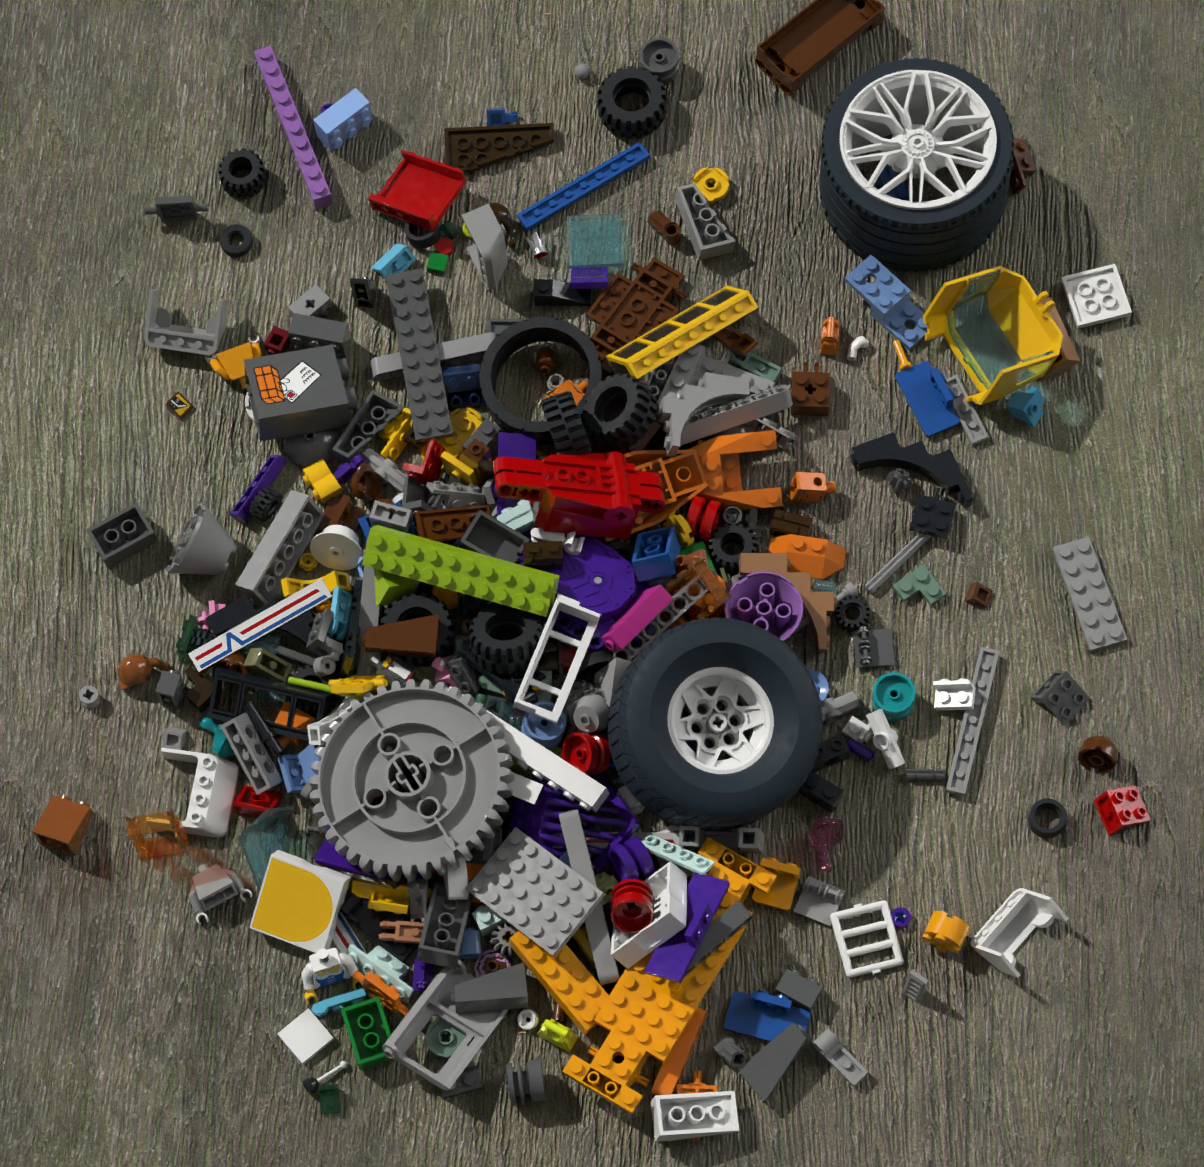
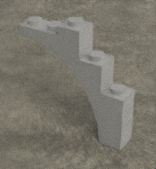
M706 372L703 378L699 380L698 386L685 384L682 390L678 392L677 398L663 397L661 402L657 404L656 415H658V423H664L663 430L666 432L664 447L667 450V456H675L680 447L683 426L693 415L703 409L724 405L749 396V379Z

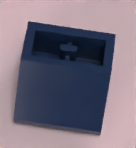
M480 363L442 368L449 411L458 408L466 409V407L485 406L480 386Z

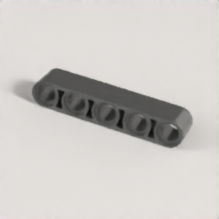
M740 901L733 904L710 924L685 976L753 918V915Z

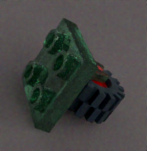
M191 614L189 620L184 621L182 638L179 637L176 643V654H178L179 662L186 664L189 657L188 653L218 637L213 636L210 632L199 629L198 617Z

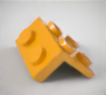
M772 857L762 858L760 867L773 873L777 878L767 895L755 888L752 900L756 903L781 910H790L800 877V868L794 863H780Z

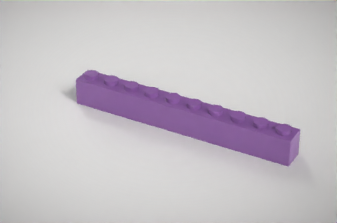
M270 45L254 51L257 65L314 207L318 210L332 205L331 193L272 47Z

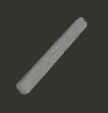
M918 533L865 584V589L869 593H873L931 536Z

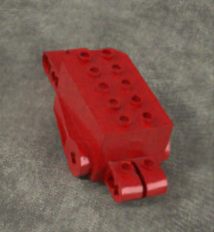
M620 452L585 455L556 454L549 455L543 460L503 456L493 461L497 495L503 498L530 500L534 524L543 531L567 534L575 532L577 535L628 540L638 512L659 513L666 506L660 475L654 472L636 471L635 465L627 463L625 455Z

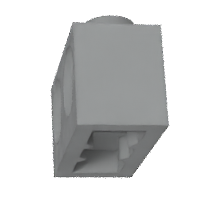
M375 500L369 519L371 526L380 525L409 533L413 522V514L410 509Z

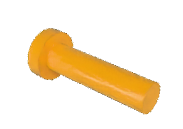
M900 340L893 341L901 363L899 366L900 371L913 367L912 363L907 361Z

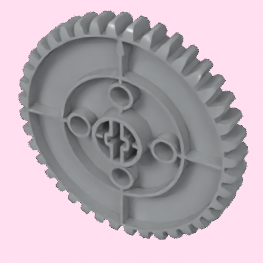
M408 679L405 688L401 686L399 681H393L390 691H387L385 686H378V695L373 696L369 691L363 693L365 700L363 703L353 699L350 702L353 710L348 712L345 709H341L338 713L342 721L340 723L331 721L328 724L333 733L322 734L320 739L326 746L317 747L314 751L320 761H314L310 766L316 775L309 778V784L315 789L310 793L309 797L316 804L312 811L320 819L318 827L322 832L326 833V840L331 845H335L337 853L340 856H346L347 861L351 865L356 866L359 864L365 873L374 870V873L379 878H384L389 873L393 881H399L402 873H404L408 881H414L417 872L427 880L431 877L432 869H435L440 876L446 873L445 865L450 864L455 870L460 867L458 858L463 856L467 861L472 860L473 855L470 850L474 847L482 851L485 848L481 841L483 837L493 839L495 834L490 827L491 825H502L503 820L498 812L508 811L509 805L503 798H509L513 794V790L507 784L514 781V774L509 769L513 766V759L507 754L510 751V746L503 739L504 732L501 727L496 726L497 723L494 716L490 713L486 714V708L482 703L475 704L472 695L465 694L462 696L460 689L457 687H452L448 691L444 682H438L433 687L428 679H424L420 687H418L414 679ZM397 743L394 751L386 752L390 744ZM443 754H451L448 761L444 763L439 762ZM417 766H419V767L421 768V770L423 771V773H424L425 776H426V779H425V777L422 775V773L420 772V770L417 768ZM408 768L420 787L419 789L414 790L410 785V782L403 773L405 769ZM396 781L399 782V784L402 786L406 793L402 791V789L399 787ZM383 796V800L379 805L372 806V802L376 797ZM432 806L437 807L433 815L425 816L428 808Z

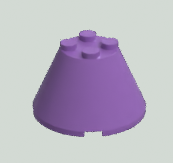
M760 571L748 574L747 577L732 586L726 598L725 614L726 618L759 626L784 641L795 632L801 622L803 602L800 593L789 579L777 573Z

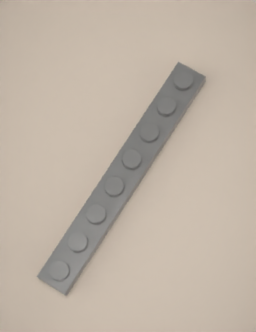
M980 647L972 680L976 688L974 709L965 710L946 787V792L965 796L1000 652L998 650Z

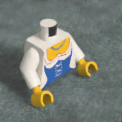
M322 948L316 954L309 956V963L306 964L302 971L304 990H307L304 998L308 1005L310 997H314L315 1002H318L316 993L312 990L313 988L318 989L353 976L358 969L350 955L340 953L337 948L328 950ZM353 978V979H352L353 988H354L355 990H357V985H356V983L359 982V981L356 980L355 978Z

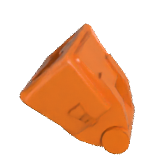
M828 317V319L823 321L820 354L837 356L840 323L838 320H835V317Z

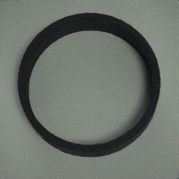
M597 651L585 655L575 680L593 681L595 673L613 660L611 652ZM604 662L596 668L582 671L591 665Z

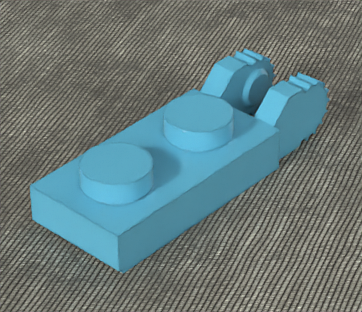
M338 586L333 590L331 611L334 613L327 634L331 636L336 634L335 638L342 641L346 636L349 625L348 621L350 619L353 595Z
M362 988L315 1003L312 1006V1011L315 1016L321 1017L327 1015L331 1009H333V1012L340 1011L342 1008H345V1005H354L368 998L365 990Z

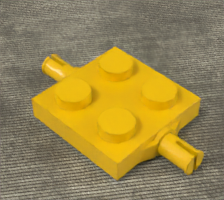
M353 675L345 679H331L328 684L331 687V692L340 693V696H347L352 693H356V696H363V693L367 691L377 690L378 686L387 687L388 682L385 679V675Z

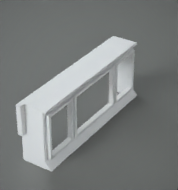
M558 594L513 704V708H518L551 721L555 725L558 723L601 615L579 606V601ZM559 611L588 621L581 641L552 630ZM549 636L578 647L561 690L532 679ZM529 685L558 696L552 712L523 701Z

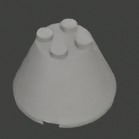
M201 503L194 510L193 513L195 515L192 521L188 519L174 546L169 559L173 561L172 565L167 566V572L170 574L218 575L222 572L225 573L229 565L227 560L230 555L233 556L237 549L234 540L209 509Z

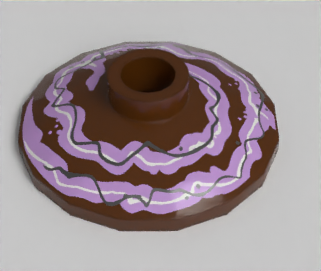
M490 949L484 951L482 957H478L474 962L473 971L475 978L511 967V959L506 953L500 955L501 950L495 951ZM490 964H495L496 968L492 970L489 966Z

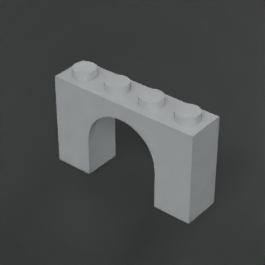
M680 826L679 846L689 851H699L707 837H710L736 853L764 854V833L759 828H739L738 832L702 831L700 827Z

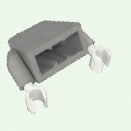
M201 864L198 867L199 873L193 877L194 884L191 886L189 894L194 912L198 914L196 921L200 925V918L202 916H205L206 921L209 922V917L203 913L202 909L207 911L239 894L238 890L241 893L240 899L242 902L246 903L243 897L245 893L249 894L252 898V892L244 888L245 885L236 872L227 868L221 869L216 864L211 867L208 864Z

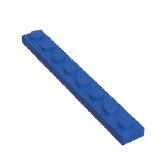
M638 142L518 213L517 218L526 231H529L650 159V154L641 142Z

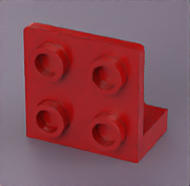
M1136 786L1106 790L1093 800L1109 836L1115 835L1125 826L1148 823L1151 820Z

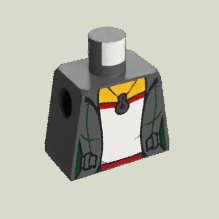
M389 654L384 661L373 656L368 663V666L376 671L375 675H385V679L388 682L387 687H385L387 691L391 690L393 681H399L401 686L405 688L406 682L412 678L417 667L392 654Z

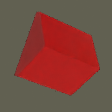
M245 785L234 801V808L239 815L275 822L282 793L265 790L257 795L253 787Z

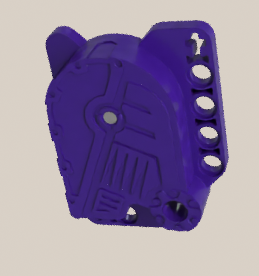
M576 534L575 538L585 537L579 555L574 556L567 553L563 546V568L538 570L560 576L555 600L558 594L579 601V606L601 614L587 649L588 652L593 653L602 651L606 647L601 637L640 593L651 587L645 581L638 582L629 561L619 555L617 551L606 546L594 536ZM523 554L518 558L516 564L523 565ZM559 611L553 627L562 634L581 641L583 636L578 637L574 632L576 630H583L585 632L588 621ZM538 615V617L547 622L549 615L547 617ZM566 619L569 621V625L562 626L559 624V621ZM596 641L598 642V645H591V643H596Z

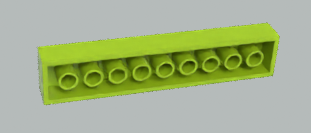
M380 525L370 528L362 565L545 617L551 613L560 579V576Z

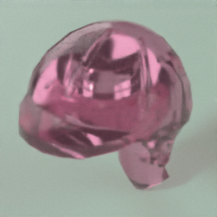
M841 818L818 819L809 831V840L813 848L817 850L819 864L825 872H831L833 868L832 863L828 859L827 852L834 848L836 841L841 843L840 830L843 825Z

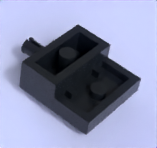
M937 488L935 497L919 494L910 531L947 540L955 514L956 503L942 499L945 492L943 488L941 492L940 488Z

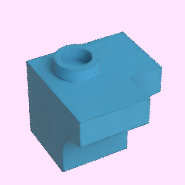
M1031 387L1026 392L1015 391L1006 407L1013 417L1023 420L1028 426L1035 427L1044 414L1041 405L1045 399L1038 388Z

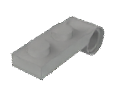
M826 1029L812 1042L817 1051L853 1087L868 1075V1071L839 1043L838 1038L829 1029Z

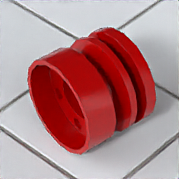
M626 879L619 882L611 893V920L615 927L621 931L628 933L640 932L651 924L653 919V891L642 880Z

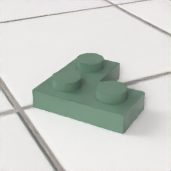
M924 565L892 585V589L903 602L917 593H920L930 606L946 597V592Z

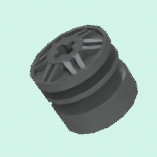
M541 1059L528 1061L527 1070L524 1071L520 1062H517V1072H513L512 1063H507L505 1082L511 1105L517 1106L516 1096L521 1097V1103L524 1105L526 1095H530L533 1103L546 1102Z

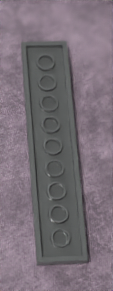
M423 268L387 274V284L416 443L452 437L453 431Z

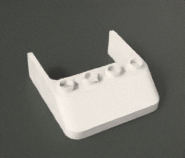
M161 748L164 759L198 764L185 821L177 822L147 817L146 822L149 828L216 838L226 835L239 778L238 766L231 761L212 754Z

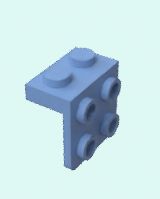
M309 745L298 755H281L278 758L288 794L301 793L305 784L309 782V778L316 775L310 766L312 762L320 761L314 753L318 745Z

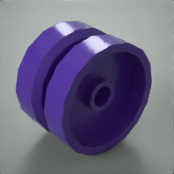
M637 837L626 840L624 846L618 844L608 850L611 866L620 882L626 879L646 880L654 874V865L650 854L642 841Z

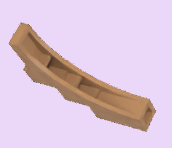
M740 553V576L767 571L780 574L792 582L801 595L803 610L812 625L817 652H825L827 647H830V635H827V628L830 627V617L826 616V614H832L834 609H837V597H834V592H811V589H814V578H810V572H787V570H790V559H787V553Z

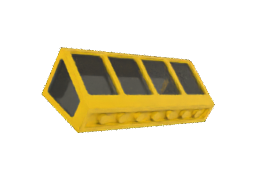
M725 286L607 355L605 358L615 374H630L640 381L642 376L725 327L733 326L745 319L758 308V305L749 291Z

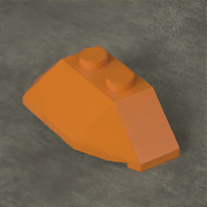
M788 534L771 538L768 553H787V559H790V570H787V572H810V578L822 581L844 568L846 549L827 539Z

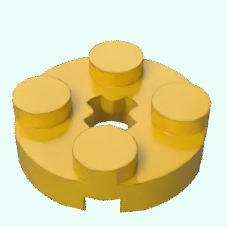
M702 168L693 178V183L703 194L707 204H714L722 200L729 191L728 176L720 168ZM714 182L715 184L714 187L709 188L707 183Z
M673 511L666 515V523L663 524V527L674 525L681 548H687L694 543V537L690 538L689 535L692 532L691 528L681 514L675 515L676 511Z

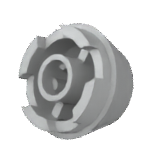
M597 694L582 697L578 701L573 715L576 726L586 733L605 730L608 727L609 721L607 700Z

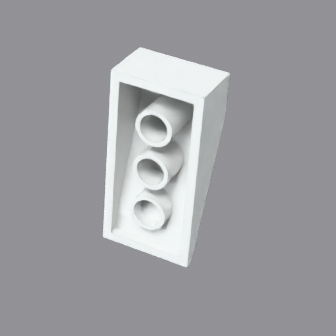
M735 1091L655 1095L650 1102L655 1142L739 1132Z

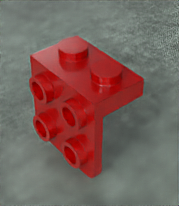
M431 439L422 466L404 462L402 470L408 474L407 477L413 478L422 486H425L427 482L434 483V481H438L441 477L443 463L440 456L446 450L436 440Z

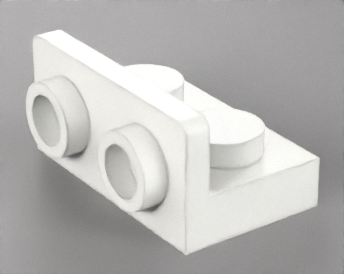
M965 678L958 679L957 681L941 679L940 681L933 682V687L936 689L934 702L936 711L974 709L976 688L970 680Z

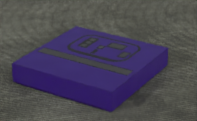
M608 267L571 268V289L608 288Z

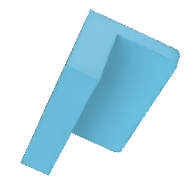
M395 244L371 268L373 271L379 272L387 282V274L404 272L416 258L406 245Z

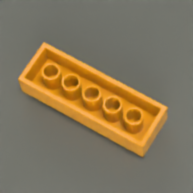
M520 931L511 936L508 942L510 947L584 1036L595 1028L598 1024L594 1022V1019L609 995L571 949L565 945L554 958Z

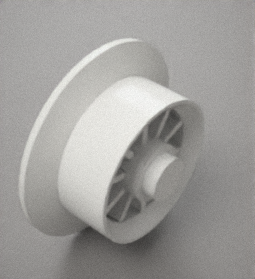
M342 525L326 527L322 533L312 539L310 544L313 557L319 563L331 569H353L358 566V560L363 554L359 546L357 534L350 528Z

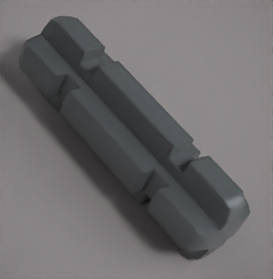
M908 768L906 770L907 780H915V778L917 780H944L945 771L944 769H936L934 771L933 769L915 770Z

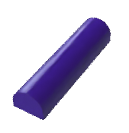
M270 455L230 512V516L243 524L248 520L251 515L249 507L252 505L251 502L255 500L254 497L258 496V492L262 491L264 487L271 486L287 464L283 457L280 455Z

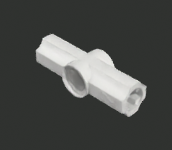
M883 709L867 714L866 717L874 733L873 743L877 749L881 750L888 768L893 769L904 764L905 761L897 745L898 735L894 729L890 728Z

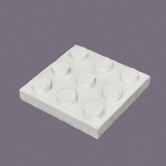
M1116 264L1061 277L1077 329L1132 315Z

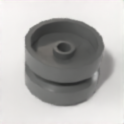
M654 38L644 43L639 54L640 67H643L645 71L647 69L652 71L653 76L657 75L663 84L670 83L679 73V52L677 46L666 38Z

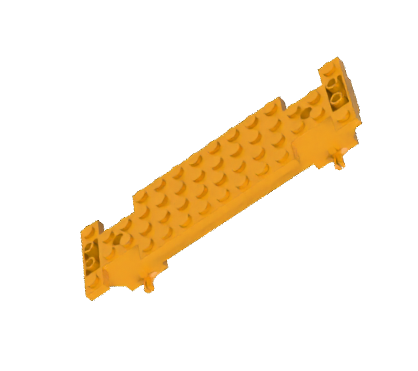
M707 837L698 852V855L715 861V865L707 876L723 879L730 883L712 922L736 902L740 901L744 904L751 886L767 895L777 878L773 873L710 837ZM746 925L685 976L681 983L645 973V969L655 949L630 968H626L594 1019L595 1023L610 1031L599 1050L593 1046L588 1050L587 1053L594 1056L591 1064L572 1055L562 1073L610 1103L633 1114L643 1095L630 1087L635 1082L645 1087L650 1083L649 1079L640 1075L648 1055L664 1063L745 931ZM618 1055L624 1058L623 1062L619 1064L613 1061V1058Z

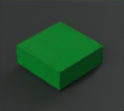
M431 252L426 270L445 274L449 255Z

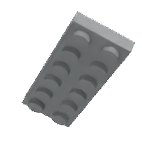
M1086 537L1054 546L1052 551L1089 652L1127 642L1126 634L1090 538Z

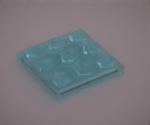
M622 213L567 216L569 269L624 266Z

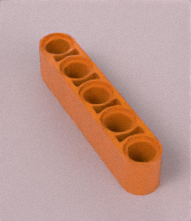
M697 1008L668 1057L662 1063L651 1091L652 1094H674L706 1018V1010Z

